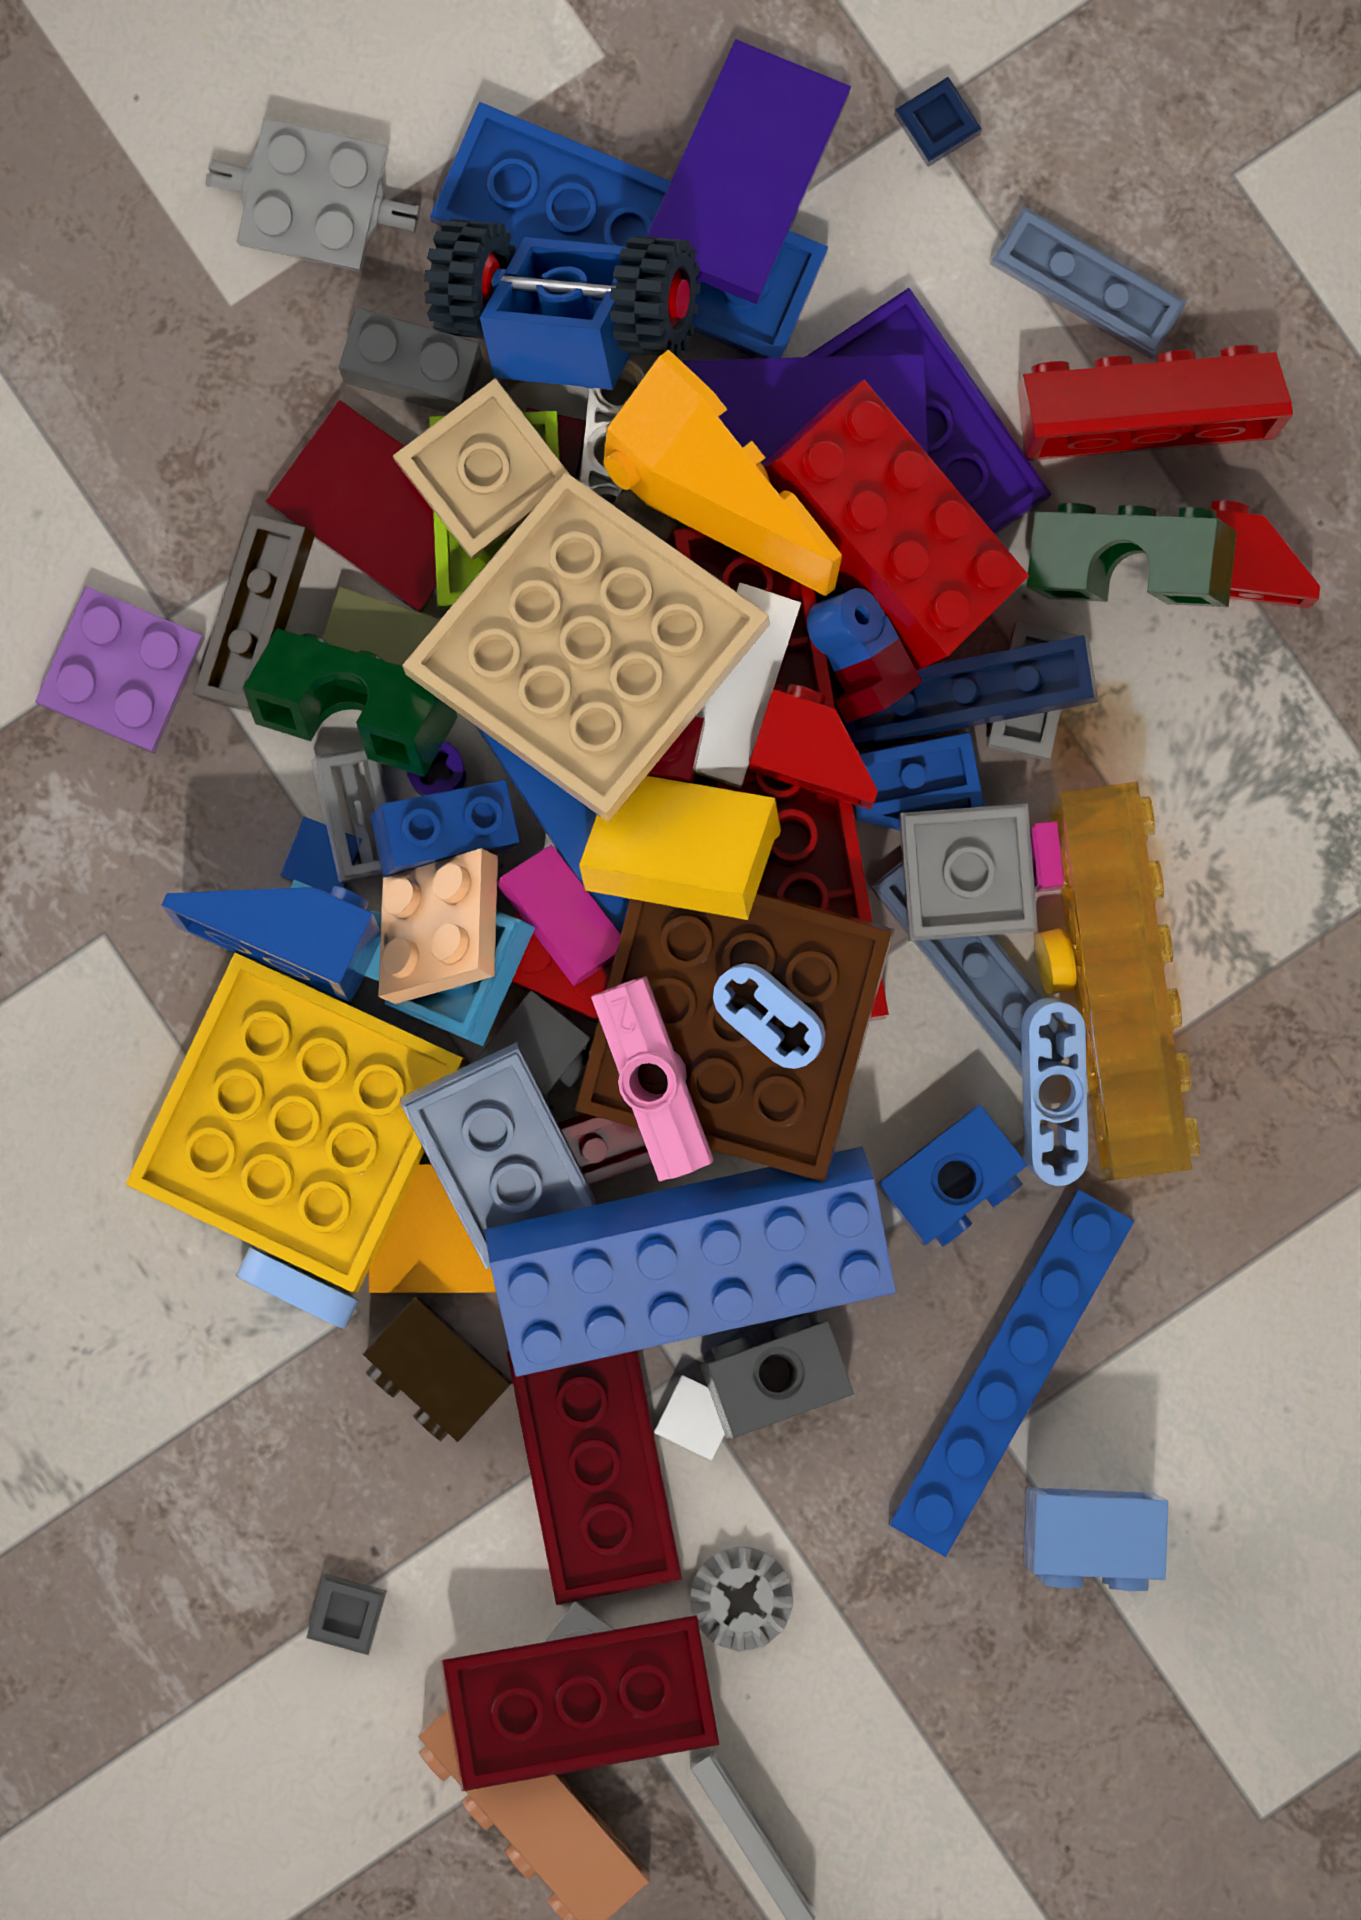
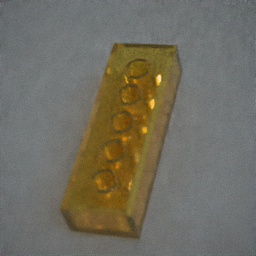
M1138 781L1061 791L1050 803L1049 810L1051 822L1057 821L1065 884L1061 888L1066 933L1070 940L1076 963L1077 980L1074 986L1077 1010L1084 1019L1086 1029V1074L1101 1182L1192 1170L1191 1157L1200 1155V1139L1195 1117L1185 1118L1182 1093L1191 1091V1075L1186 1053L1176 1054L1173 1030L1175 1027L1182 1026V1011L1177 988L1167 989L1164 967L1166 963L1173 962V947L1168 924L1158 925L1155 904L1157 899L1164 898V883L1159 860L1149 861L1146 841L1148 840V835L1155 834V819L1150 796L1140 797Z

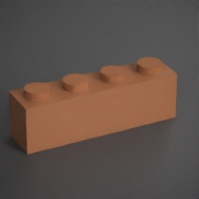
M447 1707L421 1730L418 1738L424 1743L425 1747L419 1751V1754L428 1767L442 1781L452 1776L460 1785ZM563 1773L465 1791L468 1795L461 1801L465 1809L486 1831L492 1825L497 1827L510 1842V1845L504 1852L527 1879L530 1880L537 1874L553 1892L547 1901L561 1920H608L649 1883L650 1873Z

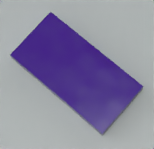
M735 39L646 236L689 241L690 247H694L696 251L694 262H699L700 272L696 276V280L758 304L848 100L851 86Z
M907 288L805 356L924 354L928 456L992 532L997 534L1050 498V491L910 288Z
M924 354L682 361L716 394L727 408L719 416V419L743 448L753 441L765 457L761 462L762 465L832 399L863 379L928 454Z

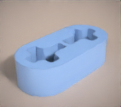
M743 963L733 966L719 977L714 986L713 993L716 1010L723 1019L773 1062L782 1067L795 1069L806 1066L819 1055L825 1044L826 1032L823 1022L814 1011L766 970L755 964ZM732 979L739 984H743L749 979L757 983L759 987L755 991L754 997L769 1010L765 1016L752 1005L747 1004L739 1010L731 1004L730 1001L735 995L734 990L729 986ZM774 1015L788 1027L792 1028L799 1021L807 1026L809 1031L805 1034L804 1040L811 1046L807 1052L800 1047H796L789 1053L781 1047L780 1044L784 1040L785 1035L770 1021Z
M249 1247L236 1274L238 1278L342 1329L346 1328L359 1302L354 1296L253 1247Z

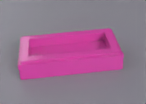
M552 844L501 876L497 886L522 919L535 927L534 935L573 986H576L614 961L621 934L589 892L585 891L583 884Z

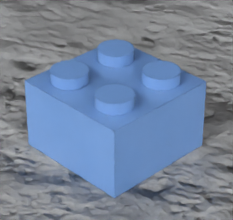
M1026 1487L1023 1565L1033 1574H1037L1038 1581H1043V1586L1083 1588V1577H1102V1583L1109 1584V1589L1148 1591L1149 1579L1166 1580L1168 1500L1155 1493Z

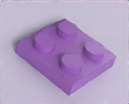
M85 586L35 702L42 707L155 754L205 638L199 633Z

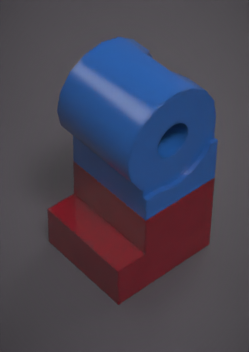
M854 588L815 603L810 609L807 617V630L814 646L827 656L845 692L835 702L846 723L885 710L922 683L888 616H885L875 597L865 589Z

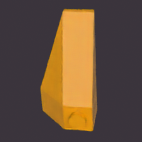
M667 350L658 357L607 427L603 464L608 475L617 486L623 490L630 489L647 506L827 596L836 587L842 554L792 492L785 490L778 493L775 490L761 463L765 459L761 451L753 441L743 448L719 419V416L727 410L724 404L701 379L670 350Z

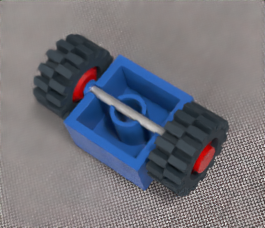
M460 219L444 221L441 224V231H436L433 237L436 249L429 248L427 259L431 262V269L425 270L424 281L429 282V290L424 293L425 303L432 304L427 312L429 321H434L433 328L455 336L485 338L494 378L613 390L631 353L660 356L667 350H670L678 357L681 355V350L685 351L689 345L687 336L693 335L695 326L692 318L693 316H698L699 305L695 304V298L697 294H700V282H696V276L699 274L700 269L699 262H694L696 251L694 247H690V242L687 240L634 235V238L630 237L626 241V246L524 237L515 252V246L509 245L512 236L509 230H505V225L502 223Z

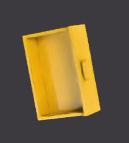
M646 776L609 822L597 814L579 863L585 891L748 920L773 842L779 837L781 832L775 798Z

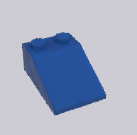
M333 886L330 894L314 887L167 893L161 904L178 929L232 953L240 954L349 1005L352 1004L381 941V931L375 920L374 913L367 909L369 902L363 897L338 886Z

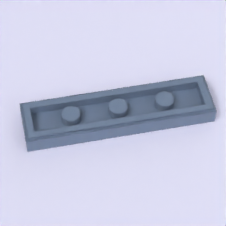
M901 862L870 888L908 935L903 863ZM986 935L913 941L1022 1077V1018L1026 1010L1034 1002L1042 999V997L994 937ZM1051 1013L1049 1024L1039 1027V1034L1050 1039L1052 1059L1040 1056L1038 1064L1045 1061L1061 1062L1064 1057L1056 1053V1035L1059 1032L1067 1031V1029L1054 1013Z

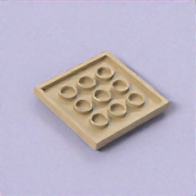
M564 472L402 666L408 677L609 822L769 627L770 620L767 613L567 472Z

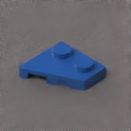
M969 731L859 753L878 792L871 810L853 805L857 820L900 831V813L984 807L972 738Z

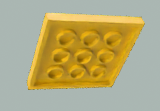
M234 953L125 1185L348 1291L358 1294L425 1151L401 1106L400 1097L463 1068L467 1060L240 954Z

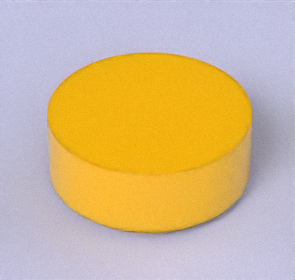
M1060 928L1037 932L1034 938L1035 958L1047 994L1052 995L1073 990L1076 985L1077 972L1073 949L1067 934Z

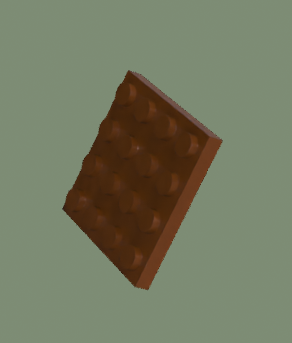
M760 891L756 893L748 920L630 899L607 989L647 976L672 1047L685 1063L687 1073L686 1085L710 1150L824 1182L831 1166L895 929ZM743 963L755 964L771 974L814 1011L823 1022L826 1032L825 1044L819 1055L806 1066L795 1069L782 1067L773 1062L723 1019L716 1010L713 993L714 986L721 975L733 966ZM733 979L731 980L729 986L735 992L734 998L730 1001L731 1004L739 1010L747 1004L752 1005L765 1016L769 1010L754 997V993L759 987L757 983L752 979L747 980L743 984L736 983ZM774 1015L770 1021L785 1035L784 1040L780 1044L781 1047L789 1053L796 1047H800L807 1052L811 1047L804 1040L805 1034L809 1031L807 1026L799 1021L791 1028ZM598 1020L575 1111L640 1129L632 1107L624 1101L620 1094L618 1084L620 1074L600 1020ZM651 1063L641 1064L638 1071V1079L641 1086L649 1093H665L668 1080L663 1069Z

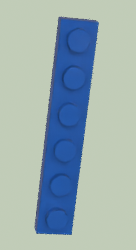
M1076 1190L888 1524L942 1556H947L1135 1222L1134 1220L1083 1191Z

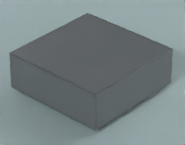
M325 1574L306 1638L369 1655L387 1591Z

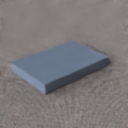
M517 1042L400 1097L401 1106L486 1269L490 1268L484 1229L599 1204Z

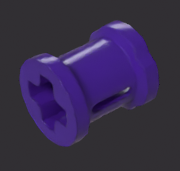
M444 741L432 763L436 764L441 756L447 758L446 766L452 774V777L447 782L443 779H437L432 786L426 785V775L423 777L407 772L411 785L420 796L464 787L467 777L463 768V760L458 750L449 742Z

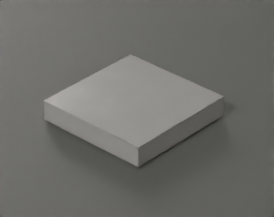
M1028 804L899 814L908 941L1038 931Z

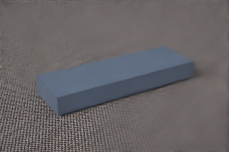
M1023 207L990 264L1152 360L1187 303L1185 300L1026 207Z

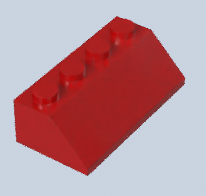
M1257 345L1231 346L1220 350L1221 357L1196 359L1195 351L1192 350L1170 351L1159 354L1157 356L1158 362L1133 364L1131 356H1110L1095 360V368L1070 370L1069 362L1066 361L1043 362L1033 365L1031 367L1032 373L1022 374L1017 387L1023 452L1028 461L1275 440L1293 415L1292 401L1277 353H1259Z

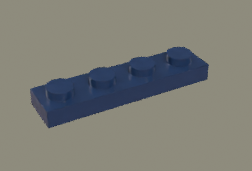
M1085 635L929 665L917 671L922 683L885 710L849 723L845 722L841 714V721L857 749L1097 703L1099 701L1090 642ZM836 683L839 698L842 695H844L845 692L841 684Z

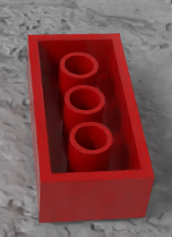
M864 379L832 399L763 464L770 483L778 493L785 490L792 492L842 554L837 582L845 591L854 588L865 589L878 601L885 616H888L916 671L948 657L1030 576Z

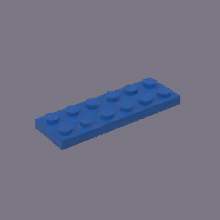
M479 101L430 214V219L432 223L439 226L444 221H450V219L502 223L505 225V230H509L512 236L509 245L515 246V252L524 237L626 246V241L630 237L634 238V235H647L671 181ZM789 231L758 304L696 280V282H700V294H697L695 298V304L699 305L698 316H693L692 318L695 326L694 332L758 359L783 358L825 260L828 246Z

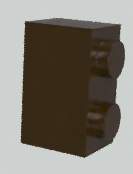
M419 1296L414 1297L362 1354L372 1363L366 1374L392 1398L400 1391L404 1392L420 1407L413 1417L440 1442L448 1434L459 1442L513 1383Z

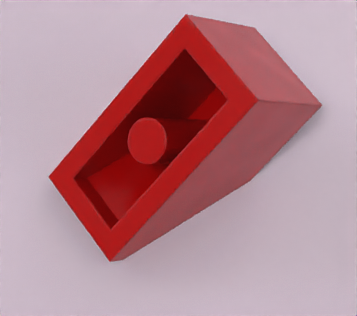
M1225 500L1211 502V508L1206 509L1216 511L1218 519L1237 531L1230 599L1308 609L1319 600L1321 586L1265 515L1249 514V505L1240 502Z
M792 684L788 685L786 693L773 689L749 762L748 771L871 810L878 790L836 709L823 705L826 696L817 691Z

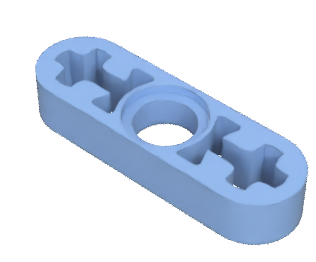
M1043 998L1034 1002L1026 1010L1021 1023L1024 1157L1028 1168L1044 1182L1050 1185L1063 1186L1076 1181L1083 1174L1088 1163L1086 1029L1084 1019L1076 1008L1057 998ZM1051 1013H1055L1058 1019L1068 1024L1067 1031L1059 1032L1056 1035V1053L1064 1058L1070 1056L1068 1064L1059 1061H1045L1038 1064L1040 1056L1052 1059L1050 1039L1039 1034V1027L1050 1023ZM1061 1074L1066 1076L1071 1086L1070 1096L1066 1103L1055 1109L1043 1107L1038 1095L1042 1082L1051 1075ZM1042 1119L1053 1123L1071 1120V1126L1069 1127L1058 1124L1059 1143L1071 1150L1069 1157H1063L1059 1160V1169L1054 1170L1051 1164L1042 1159L1043 1152L1052 1151L1054 1146L1053 1130L1046 1125L1040 1126V1120Z

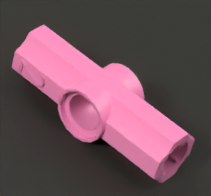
M647 976L625 982L591 997L620 1074L618 1080L620 1094L624 1101L633 1109L659 1182L677 1178L711 1164L714 1158L686 1085L687 1073L685 1063L672 1047ZM651 1063L663 1069L668 1080L665 1093H649L641 1086L638 1079V1071L641 1064Z

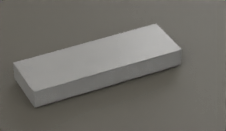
M707 1749L690 1760L691 1771L785 1919L815 1920L814 1907L715 1751Z

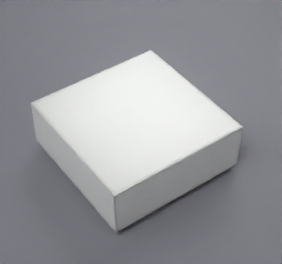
M681 1375L654 1433L712 1461L725 1434L708 1387Z

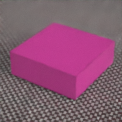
M1057 821L1035 823L1030 829L1034 887L1037 893L1060 890L1065 884Z

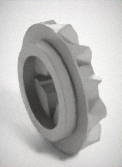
M733 1547L714 1554L700 1567L692 1583L690 1604L693 1616L697 1615L700 1630L713 1643L739 1652L764 1647L785 1629L793 1606V1593L788 1575L773 1557L755 1548ZM756 1574L759 1576V1579L755 1583L756 1589L753 1593V1599L766 1614L762 1617L756 1612L752 1614L747 1610H743L737 1617L733 1616L728 1624L724 1620L729 1614L727 1610L730 1607L731 1601L724 1595V1590L718 1587L717 1584L722 1582L727 1587L732 1585L740 1589L746 1582L750 1583Z

